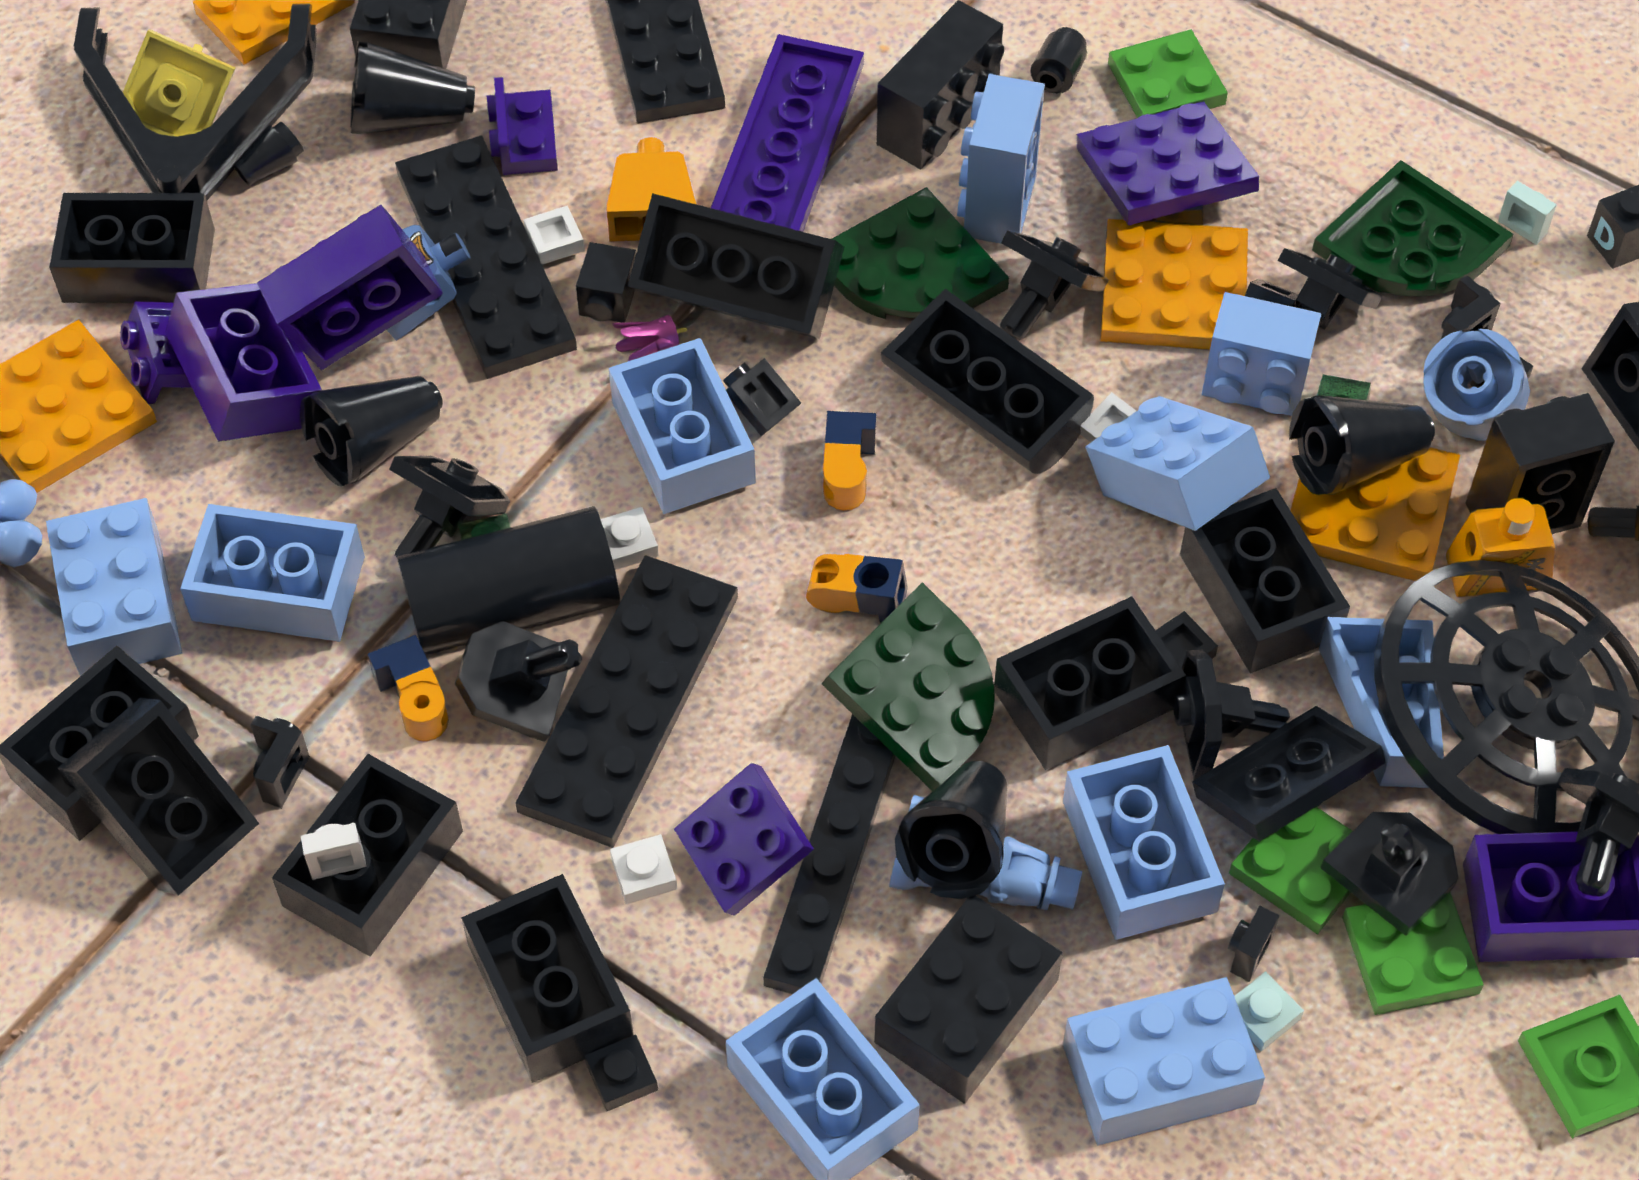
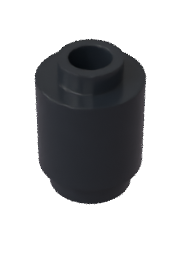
M1062 27L1050 33L1031 65L1030 73L1033 81L1044 83V90L1051 93H1064L1068 91L1087 57V43L1084 36L1077 30L1069 27Z

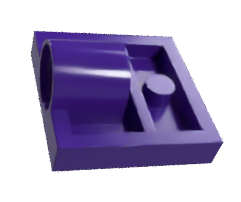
M750 763L674 828L724 913L731 915L738 914L814 850L762 766Z

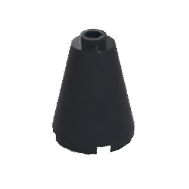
M358 41L354 67H357V69L355 70L352 85L351 133L366 134L463 122L465 113H473L475 86L467 85V76L369 42Z
M413 376L315 391L302 399L300 403V420L305 440L315 438L320 453L313 455L317 465L329 480L337 486H344L360 480L439 419L443 401L439 389L433 382H428L421 376Z
M1322 395L1299 401L1292 413L1289 427V440L1298 439L1300 454L1292 456L1294 468L1304 486L1316 495L1337 494L1414 459L1429 450L1435 436V426L1432 418L1418 405Z
M971 761L964 764L912 808L902 819L894 839L896 858L905 874L913 882L918 877L932 887L930 893L939 897L953 899L976 896L985 891L999 874L1004 857L1007 782L998 768L983 761Z

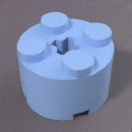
M1479 329V331L1462 332L1461 330L1450 333L1431 349L1425 360L1423 384L1426 397L1437 419L1445 428L1456 435L1472 438L1476 441H1486L1494 417L1510 409L1524 410L1526 408L1530 387L1520 356L1513 344L1495 331ZM1472 380L1476 383L1485 382L1479 388L1473 386L1469 389L1467 386Z

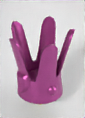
M669 314L650 322L612 323L615 328L621 329V334L624 337H627L616 343L615 348L617 351L626 352L639 349L629 356L628 361L680 345L678 334L687 331L686 327L676 329L673 319Z

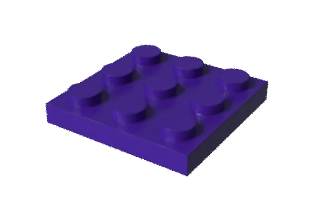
M1204 101L1185 104L1180 108L1156 114L1142 115L1137 119L1113 125L1099 126L1094 130L1076 134L1078 152L1128 226L1182 212L1196 206H1204L1259 191V175Z

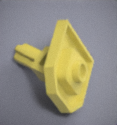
M149 29L126 82L123 94L146 128L158 134L169 136L195 134L212 126L236 68L202 52L203 46L199 44H194L193 48Z

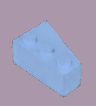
M1328 617L1319 651L1354 729L1383 748L1386 763L1373 771L1379 786L1429 788L1406 761L1392 738L1380 709L1374 681V652L1379 629L1384 619ZM1406 620L1399 645V663L1430 662L1434 640L1432 620ZM1402 684L1404 697L1416 725L1432 750L1440 759H1443L1440 705L1435 695L1433 684Z

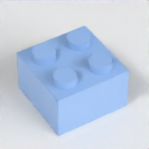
M1224 292L1212 336L1202 396L1215 398L1224 403H1237L1263 409L1272 414L1292 416L1293 411L1299 401H1301L1321 313Z

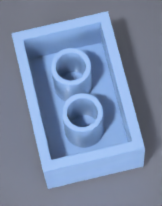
M989 74L984 93L975 92L971 109V120L976 122L972 128H965L961 145V155L968 156V159L964 158L959 186L966 187V189L961 191L957 209V216L965 218L964 228L974 239L1002 244L1001 241L1007 230L1022 234L1037 174L1044 83Z
M701 338L609 368L612 403L663 514L756 483L755 449Z
M1161 396L1143 402L1139 406L1138 411L1122 422L1108 426L1102 431L1100 437L1085 446L1103 496L1194 531L1270 478L1253 426Z
M147 498L46 521L67 647L80 676L116 646L121 648L138 664L183 654L159 531Z
M208 504L180 588L191 620L340 642L365 558L357 524Z
M1169 745L1067 771L1063 804L1115 940L1218 912L1225 883Z
M1227 977L1067 1018L1063 1047L1097 1146L1257 1104L1265 1076Z
M817 978L725 1041L728 1069L816 1180H850L918 1130L920 1104Z

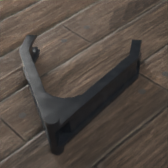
M292 4L288 41L214 124L195 134L183 136L161 135L143 125L105 66L108 34L103 33L102 29H97L100 8H81L79 12L74 51L84 67V85L151 193H205L208 200L233 172L234 167L232 164L241 158L268 125H274L313 78L317 33L316 25H310L312 4Z

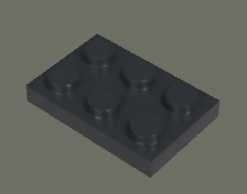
M1315 706L1192 781L1197 799L1260 842L1311 809L1318 807L1348 786L1360 781L1364 776L1384 765L1386 761L1381 745L1318 706Z

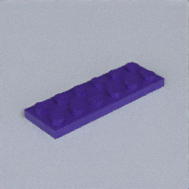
M781 34L777 35L711 205L712 209L804 231L863 69L864 52Z

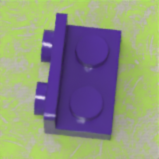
M495 77V95H487L489 123L497 122L498 129L489 130L491 156L501 157L503 175L558 171L551 89L505 93L503 77Z
M135 301L128 321H124L120 329L121 346L124 350H128L132 363V382L134 386H139L141 396L148 404H155L162 387L192 388L165 333L173 303Z

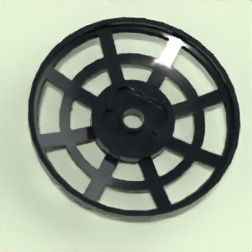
M1475 560L1456 562L1432 570L1412 583L1392 605L1379 629L1374 652V681L1380 709L1398 748L1408 764L1424 783L1452 809L1480 827L1496 834L1578 832L1581 821L1573 823L1555 822L1557 791H1565L1558 783L1562 772H1557L1556 749L1562 748L1576 739L1595 763L1582 770L1601 771L1611 778L1614 773L1627 777L1619 762L1623 759L1630 743L1633 719L1639 721V700L1629 696L1626 683L1617 664L1600 640L1604 638L1616 651L1631 674L1638 692L1639 656L1630 642L1607 616L1586 598L1563 583L1533 569L1511 563ZM1476 574L1501 577L1507 592L1482 594L1460 604L1434 586L1451 577ZM1525 584L1555 597L1575 610L1589 623L1584 626L1576 618L1559 607L1529 596ZM1420 600L1446 618L1441 623L1434 637L1430 662L1399 663V645L1403 627L1413 606ZM1494 607H1512L1518 629L1507 630L1499 634L1476 616L1475 613ZM1534 611L1556 620L1576 635L1563 645L1553 637L1541 633ZM1459 627L1484 646L1476 655L1472 665L1449 663L1452 641ZM1590 650L1604 667L1614 691L1592 685L1586 669L1579 661ZM1524 680L1533 683L1539 689L1542 698H1537L1533 691L1524 685ZM1402 684H1433L1435 695L1444 716L1454 732L1462 740L1443 759H1440L1432 750L1416 725L1404 697ZM1452 684L1471 686L1474 700L1485 717L1476 728L1461 708ZM1595 707L1618 713L1616 735L1610 749L1606 747L1589 725L1594 715ZM1501 734L1517 745L1534 750L1535 768L1513 760L1496 749L1491 743ZM1478 756L1485 764L1502 775L1521 784L1535 787L1533 818L1519 815L1491 802L1471 789L1457 775Z

